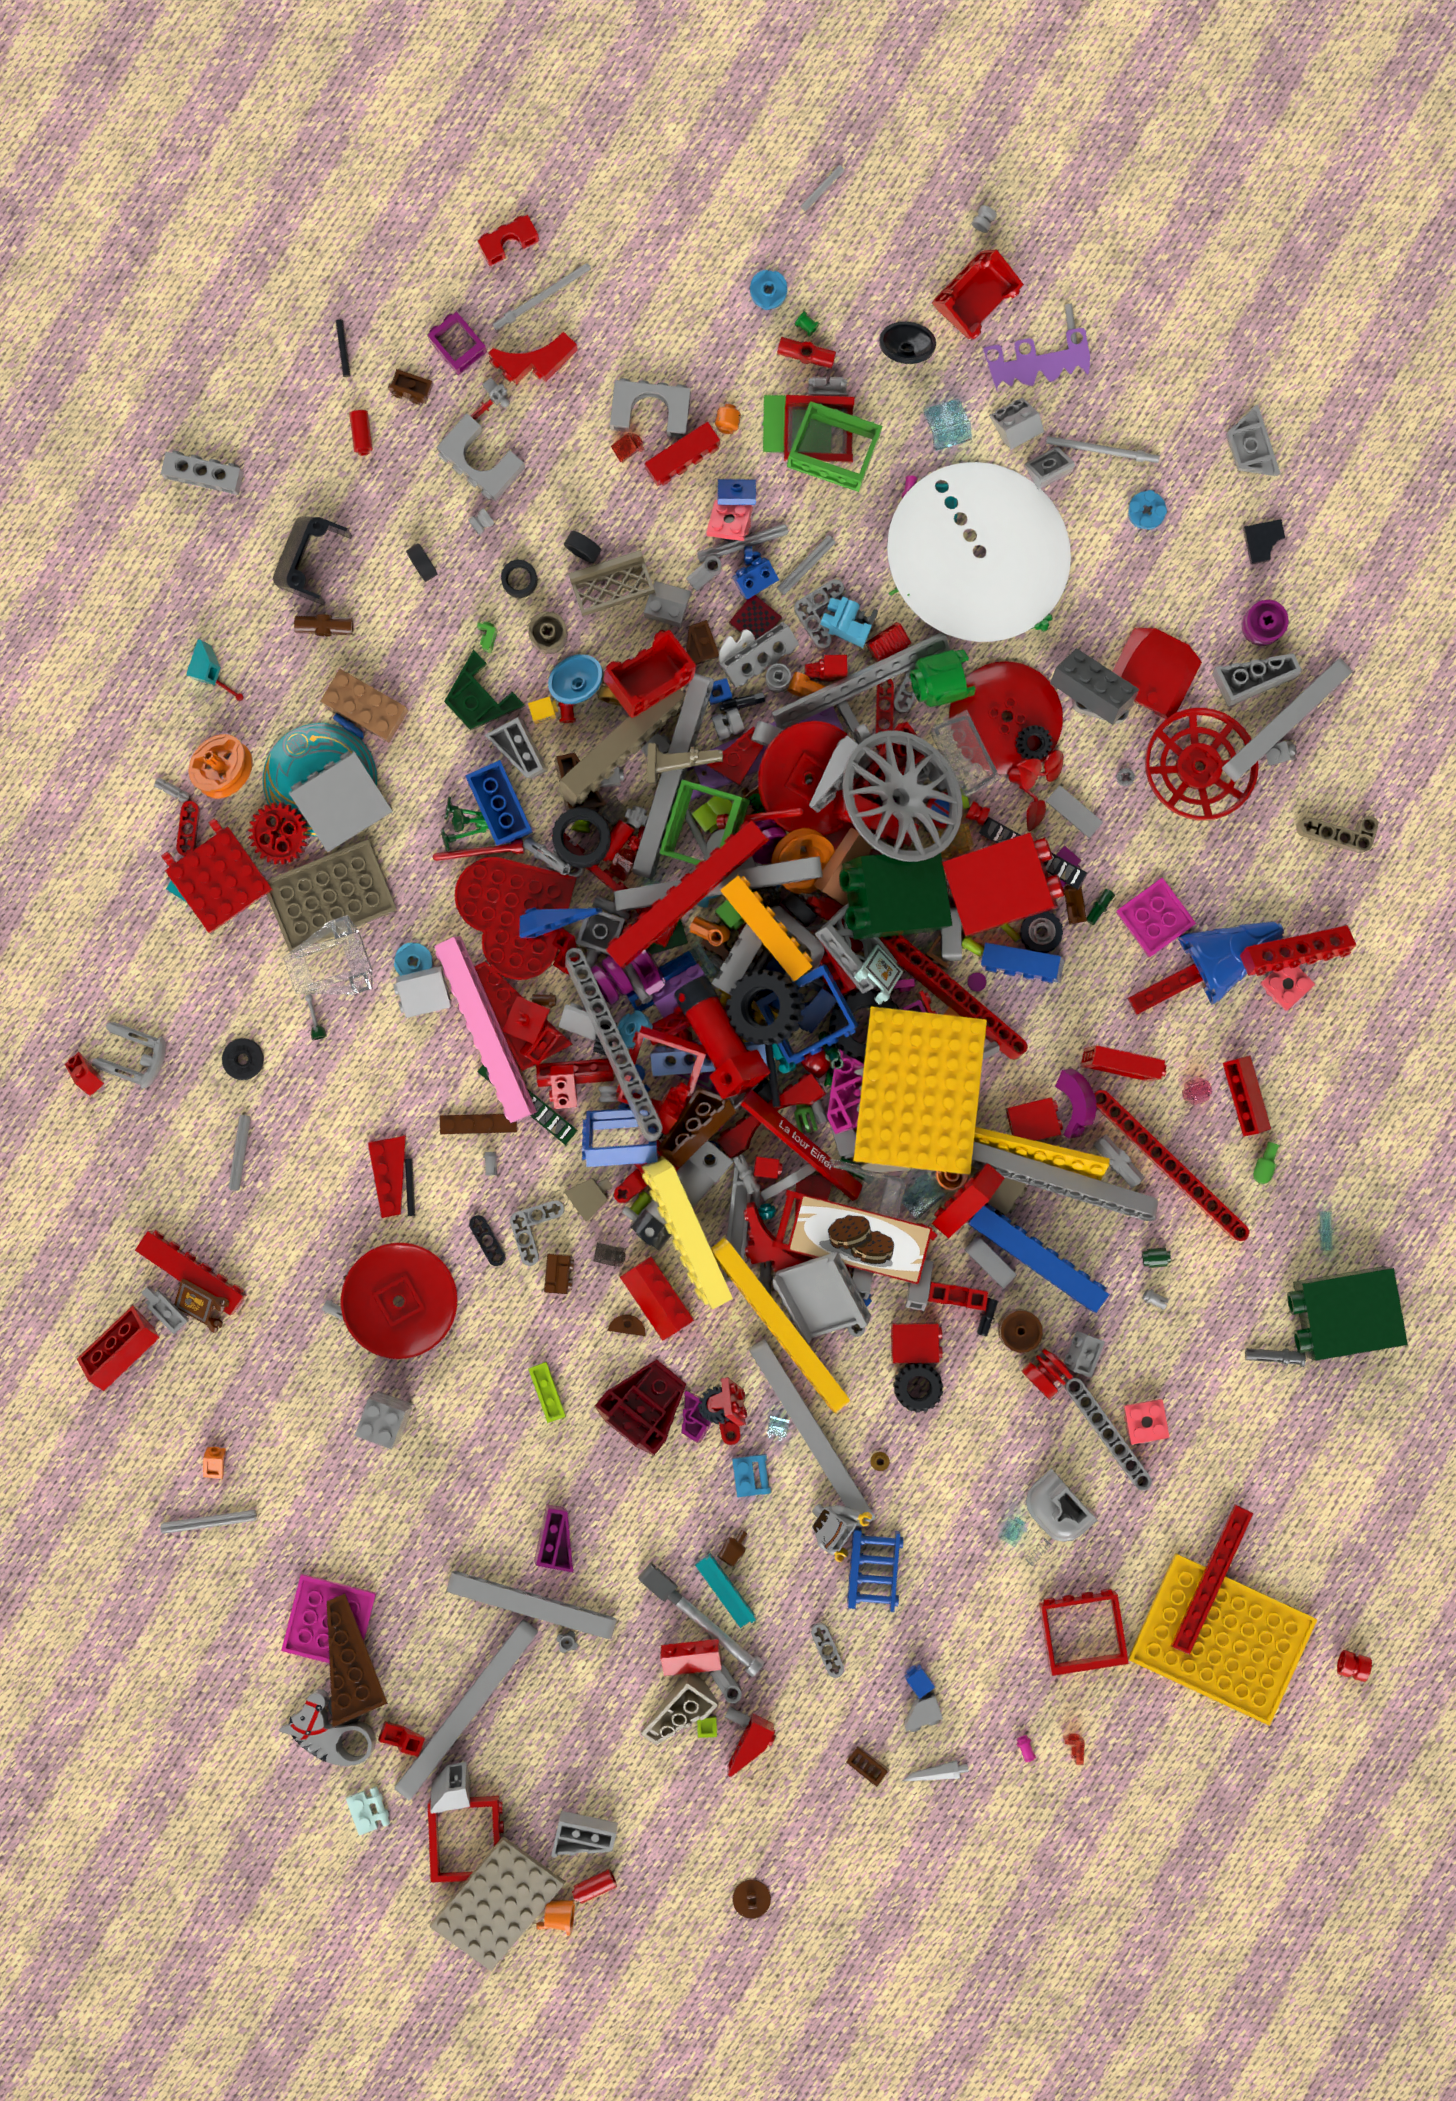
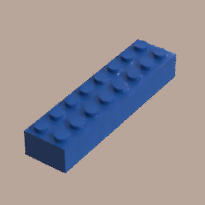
M986 1203L966 1222L1088 1310L1097 1313L1110 1295L1106 1292L1107 1288L1095 1280L1091 1282V1276L1084 1271H1076L1074 1269L1075 1265L1067 1259L1063 1258L1060 1260L1057 1252L1048 1247L1046 1249L1043 1248V1242L1033 1236L1030 1238L1026 1236L1028 1233L1026 1230L1017 1225L1015 1227L1010 1224L1012 1221L1003 1214H999V1216L995 1214L996 1209Z

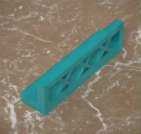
M711 1553L695 1564L740 1628L749 1622L753 1623L756 1621V1615Z

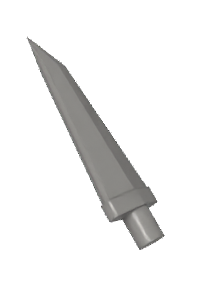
M957 1760L912 1772L903 1781L960 1779L959 1773L969 1772L968 1764L958 1765Z

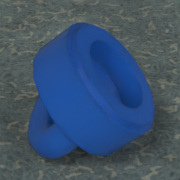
M752 546L744 547L745 565H752V560L762 556L760 552L753 551Z

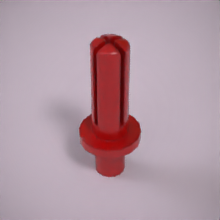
M491 399L485 404L481 402L482 406L470 416L476 420L486 410L489 412L488 408L494 404Z

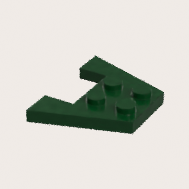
M474 649L444 701L470 731L525 707V704L513 692L498 704L476 681L474 676L487 663Z

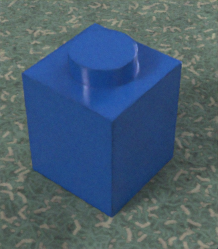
M914 1665L906 1671L905 1679L919 1699L935 1688L934 1683L921 1665L917 1667Z

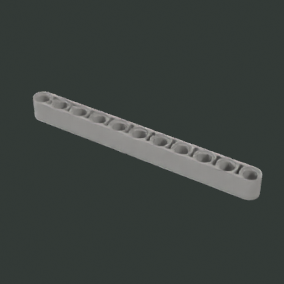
M694 674L688 686L668 754L690 752V747L695 746L713 688V678ZM688 768L662 772L633 865V874L648 879L654 877L661 857V841L665 837L666 824L672 814L671 808L677 798V789L680 788L681 781L685 779Z
M820 857L735 870L706 897L722 895L720 889L737 875L740 878L744 876L751 884L748 887L750 890L823 877ZM677 880L615 891L616 911L621 912L652 907L651 905L656 900H662L667 895L666 892L672 886L677 887L681 881Z
M571 948L566 954L565 964L644 1138L649 1142H655L661 1135L662 1124L583 952L578 948ZM576 957L579 959V961L572 962L570 958ZM584 974L587 978L580 979L577 975ZM590 990L594 992V995L588 996L585 992ZM598 1007L602 1012L596 1013L593 1011V1008ZM606 1024L610 1029L603 1030L600 1026ZM614 1041L618 1046L611 1047L608 1043ZM621 1058L624 1059L626 1063L619 1064L616 1062V1060ZM631 1076L634 1080L628 1082L624 1079V1077ZM639 1093L642 1097L635 1099L632 1094ZM646 1110L650 1115L642 1116L640 1111ZM648 1128H655L657 1133H649Z
M974 1142L971 1163L973 1168L981 1170L988 1163L1005 1178L1144 1221H1154L1156 1219L1158 1200L1154 1197L981 1143Z
M765 1338L748 1348L844 1505L859 1511L861 1515L864 1512L871 1513L872 1519L864 1517L865 1521L870 1522L875 1519V1515ZM856 1520L858 1527L861 1528L860 1520Z
M524 1619L519 1623L419 1754V1757L416 1758L394 1788L409 1801L534 1639L538 1633L536 1628Z

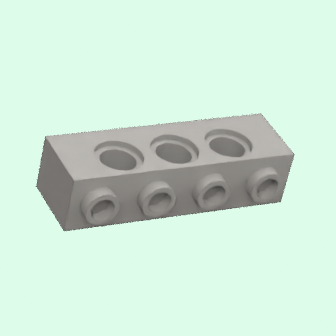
M179 451L165 453L161 475L165 479L239 495L244 475L243 471L236 464L228 463V465H224L215 459L206 461L197 455L188 457ZM188 464L187 470L180 471L182 465ZM201 469H207L204 475H199ZM220 473H226L223 479H217Z
M782 622L720 663L729 681L735 687L742 686L752 676L761 674L767 666L776 664L780 660L779 658L785 654L792 653L799 646V643L790 627ZM779 642V646L773 649L774 644ZM763 652V657L757 660L758 655ZM745 663H748L747 668L745 670H742V666Z

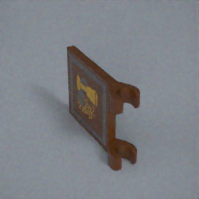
M183 1278L174 1305L180 1311L207 1325L211 1332L216 1333L222 1327L223 1322L217 1318H210L213 1307L217 1311L223 1312L225 1307H228L229 1300L216 1297Z

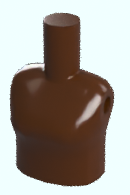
M741 1530L736 1539L728 1537L717 1557L727 1565L734 1567L746 1551L742 1542L747 1533Z

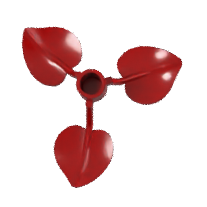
M1054 750L1048 754L1044 764V772H1041V761L1036 758L1025 760L1017 764V768H1013L1010 771L1009 781L1018 784L1019 789L1024 790L1034 799L1029 804L1026 814L1028 832L1034 830L1042 822L1046 813L1045 801H1038V797L1028 789L1035 785L1038 779L1037 776L1046 775V780L1049 782L1059 777L1064 763V756L1061 750Z

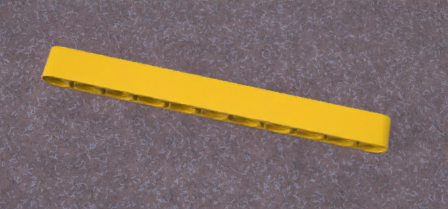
M723 1238L710 1248L715 1260L827 1406L834 1413H837L850 1402V1399L726 1238Z

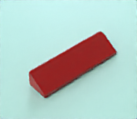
M608 1058L536 1065L538 1087L551 1086L548 1085L547 1074L551 1073V1066L574 1064L576 1084L614 1081L613 1068Z

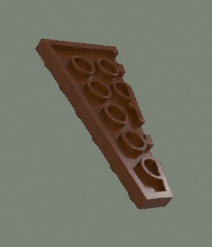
M345 1593L327 1600L332 1727L388 1704Z

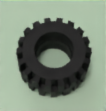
M925 1363L906 1364L903 1369L899 1370L898 1375L895 1376V1383L893 1385L894 1393L901 1405L917 1413H920V1411L926 1412L930 1408L933 1409L935 1404L940 1402V1397L943 1395L942 1388H944L937 1371ZM915 1376L925 1377L930 1385L928 1393L922 1398H914L907 1391L908 1382Z

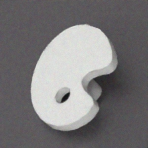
M747 629L743 630L738 642H735L731 636H728L721 646L719 662L722 663L743 649L742 645L744 643L749 645L755 641L753 634Z

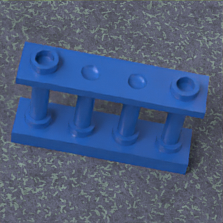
M861 1528L853 1530L847 1597L848 1608L856 1609V1603L859 1604L860 1602L889 1604L890 1612H894L895 1607H898L899 1595H896L899 1548H903V1537L900 1536L899 1531H895V1538L865 1536ZM864 1543L894 1546L893 1557L863 1555V1553H860V1548ZM863 1563L893 1565L892 1577L864 1575L862 1572H859V1565H863ZM861 1582L891 1585L890 1596L860 1594V1592H857V1585L861 1584Z

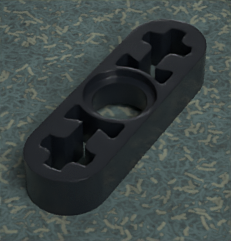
M481 1215L472 1217L469 1222L470 1229L489 1263L493 1266L502 1265L506 1260V1254L486 1218ZM475 1219L478 1221L482 1220V1229L485 1230L487 1228L489 1232H485L479 1237L477 1233L481 1232L480 1229L473 1226ZM485 1235H490L493 1238L491 1246L483 1244L482 1239ZM495 1245L498 1247V1249H494L495 1252L502 1255L500 1258L501 1262L499 1263L492 1260L494 1257L492 1251L489 1254L487 1252L488 1249L493 1248Z

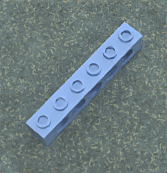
M743 1042L750 1051L758 1049L767 1065L765 1045ZM666 1046L655 1047V1050H652L650 1053L653 1076L692 1073L695 1061L689 1062L686 1059V1055L691 1053L676 1048H666ZM667 1056H674L676 1063L668 1062ZM705 1057L700 1072L715 1071L716 1069L711 1060H707Z

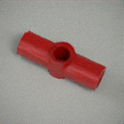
M781 337L777 354L797 359L803 364L811 363L832 369L836 351L814 346L809 341L799 342ZM809 350L812 354L805 356L802 354V351Z

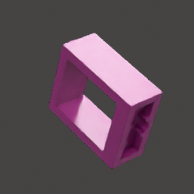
M456 311L454 314L447 315L443 320L444 322L439 326L436 325L431 328L427 336L430 343L454 372L460 375L486 354L487 349ZM458 322L475 345L454 361L437 338Z

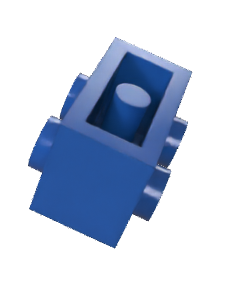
M765 557L752 561V565L747 568H740L735 572L736 575L732 576L742 597L746 600L779 581L770 561Z

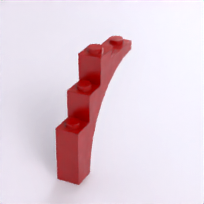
M747 1203L744 1216L745 1220L750 1223L751 1228H748L750 1239L753 1240L748 1241L745 1253L747 1259L751 1260V1264L772 1261L775 1273L779 1270L815 1259L772 1247L776 1237L764 1224L756 1203ZM846 1266V1268H847V1270H848V1272H849V1274H850V1276H851L849 1266Z

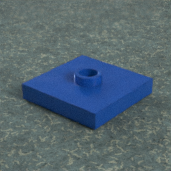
M718 479V505H756V479Z

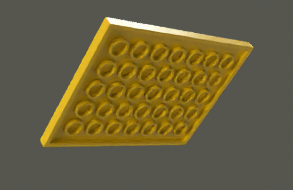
M870 1007L853 1161L970 1175L987 1020Z
M1175 1553L1131 1649L1128 1660L1270 1726L1318 1619L1225 1576L1190 1655L1177 1650L1171 1644L1206 1567Z

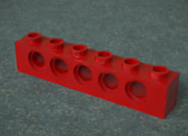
M1348 925L1248 946L1241 953L1240 958L1248 976L1255 974L1261 976L1268 971L1278 972L1284 968H1296L1305 963L1310 965L1318 960L1328 961L1336 956L1346 957L1351 954V951L1357 944Z

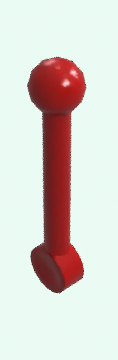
M217 679L216 683L234 695L238 701L244 699L241 693L237 694Z

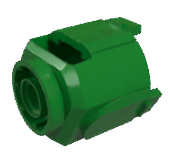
M964 649L957 651L949 650L918 659L915 669L910 672L912 688L918 702L924 701L927 706L934 707L974 695L975 686L967 688L961 664L969 660Z

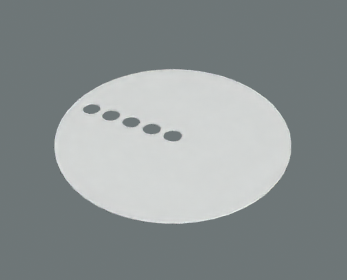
M965 462L953 464L938 469L922 478L906 493L893 515L888 533L887 552L890 571L894 583L907 605L933 628L944 634L967 641H1000L1018 636L1030 630L1053 610L1065 589L1071 563L1069 537L1064 521L1051 499L1044 491L1038 490L1036 485L1025 476L1006 467L991 463ZM938 480L946 481L949 486L948 491L945 493L938 492L935 488V483ZM948 496H953L957 499L958 506L955 509H948L945 506L944 501ZM961 512L967 516V523L960 526L954 522V515ZM966 529H973L976 532L977 538L975 541L968 542L964 539L963 533ZM976 545H982L986 549V555L983 558H977L973 555V548Z

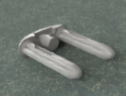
M116 1022L107 1023L106 1029L110 1033L154 1049L153 1056L143 1054L141 1057L140 1065L148 1067L145 1074L103 1058L93 1059L92 1064L99 1070L141 1085V1089L149 1087L157 1077L164 1061L166 1051L164 1038L162 1036L156 1038ZM132 1033L147 1038L148 1041L145 1042L132 1037ZM118 1069L133 1074L134 1078L119 1073Z

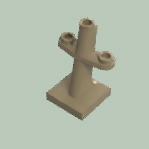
M648 743L647 783L658 784V773L723 762V750L701 751L694 746L690 747V752L663 754L660 752L658 744Z

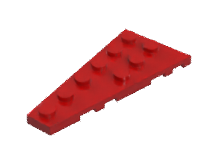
M484 961L474 967L500 1028L503 1030L516 997H524ZM547 1019L545 1023L561 1034V1036L543 1060L573 1045ZM503 1032L506 1042L522 1072L536 1065L520 1053V1050L527 1041Z

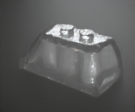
M967 710L931 728V735L935 745L946 759L963 796L967 797L1000 780Z

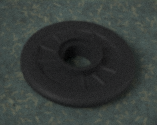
M247 1038L233 1040L223 1051V1068L234 1079H251L263 1067V1051L253 1040ZM240 1054H246L248 1057V1061L244 1065L238 1062Z

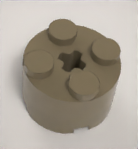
M544 611L532 618L528 634L533 646L543 654H553L560 651L566 645L568 631L560 615ZM546 630L551 632L550 636L545 633Z

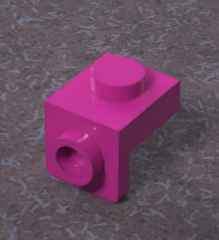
M914 979L898 980L892 990L899 989V992H909L912 987H915Z

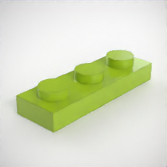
M544 1362L528 1368L547 1423L566 1417L548 1363Z

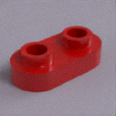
M724 1420V1424L719 1422L723 1442L727 1445L738 1443L741 1437L739 1426L731 1420ZM729 1431L734 1432L735 1436L733 1438L727 1436Z

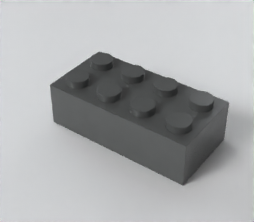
M1077 648L1055 668L1050 682L1051 685L1112 725L1133 705L1139 691L1137 687Z

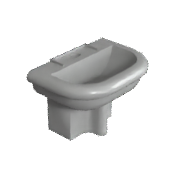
M1052 1468L1036 1481L1027 1493L1026 1505L1028 1512L1047 1535L1054 1540L1061 1542L1073 1541L1098 1521ZM1067 1495H1069L1073 1500L1070 1501L1067 1498Z

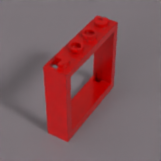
M641 1026L639 1032L635 1031L632 1042L636 1043L635 1047L629 1050L634 1066L644 1038L697 1055L687 1085L691 1089L687 1095L688 1099L685 1103V1108L692 1098L706 1056L705 1049L702 1045ZM625 1076L624 1079L630 1082L631 1076ZM618 1084L616 1092L619 1093L617 1101L628 1104L620 1084ZM638 1093L632 1094L633 1098L640 1099L642 1097ZM650 1098L656 1111L661 1101Z
M1099 1045L1084 1048L1080 1066L1147 1082L1162 1080V1076L1165 1077L1167 1072L1166 1060Z
M1103 1589L1098 1594L1084 1592L1079 1597L1065 1595L1060 1600L1046 1598L1043 1599V1602L1039 1603L1049 1671L1052 1676L1129 1664L1119 1598L1115 1591ZM1111 1600L1119 1653L1055 1663L1047 1609Z
M499 1796L470 1797V1807L466 1808L492 1807L493 1843L495 1847L501 1839V1833H504V1821H500V1814H503V1802L499 1801ZM429 1799L427 1805L430 1883L466 1881L474 1871L440 1873L438 1812L431 1813V1799Z

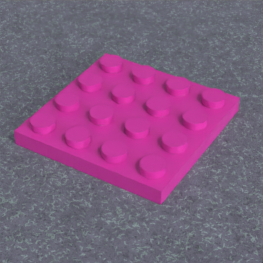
M301 1574L281 1651L329 1663L327 1600L344 1593L346 1594L363 1640H365L377 1593Z

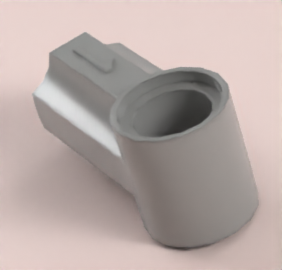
M709 556L700 567L686 578L696 591L701 589L714 576L721 573L722 564L720 559L716 556ZM711 562H716L718 564V568L716 570H710L708 569V565Z
M722 1663V1670L709 1672L724 1694L727 1702L736 1703L740 1700L741 1687L736 1683L724 1663ZM734 1688L738 1691V1694L736 1696H729L728 1690Z

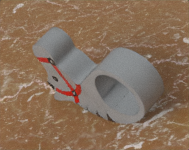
M322 1689L313 1691L308 1696L302 1711L293 1714L289 1719V1724L283 1725L279 1729L280 1732L291 1735L303 1749L313 1756L334 1765L351 1766L361 1764L371 1755L376 1746V1735L373 1729L362 1721H356L352 1724H339L335 1727L329 1724L328 1713L325 1709L329 1702V1695ZM348 1730L361 1732L368 1742L367 1753L361 1756L349 1754L342 1747L343 1744L340 1739L343 1733Z

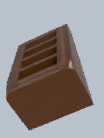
M858 1746L846 1761L847 1764L876 1787L880 1785L890 1771L884 1764ZM858 1755H862V1758L859 1760V1762L857 1764L854 1763ZM867 1759L868 1763L864 1768H861L860 1766ZM873 1764L875 1767L871 1773H868L867 1770ZM879 1769L881 1772L878 1775V1777L875 1778L874 1774Z

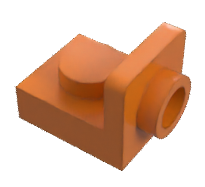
M206 1448L203 1456V1477L223 1479L225 1448Z

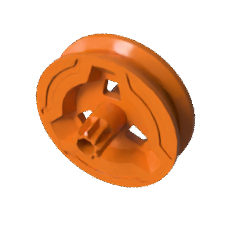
M219 734L205 740L193 753L188 769L189 778L192 784L208 797L216 799L228 797L237 792L248 780L253 766L252 754L244 744L232 735ZM229 753H232L228 760L225 759Z
M808 828L797 829L784 836L776 845L772 854L771 864L820 857L823 871L835 850L830 841L819 832ZM802 846H805L806 852L801 851ZM818 878L782 885L790 892L806 894L817 890L813 885Z

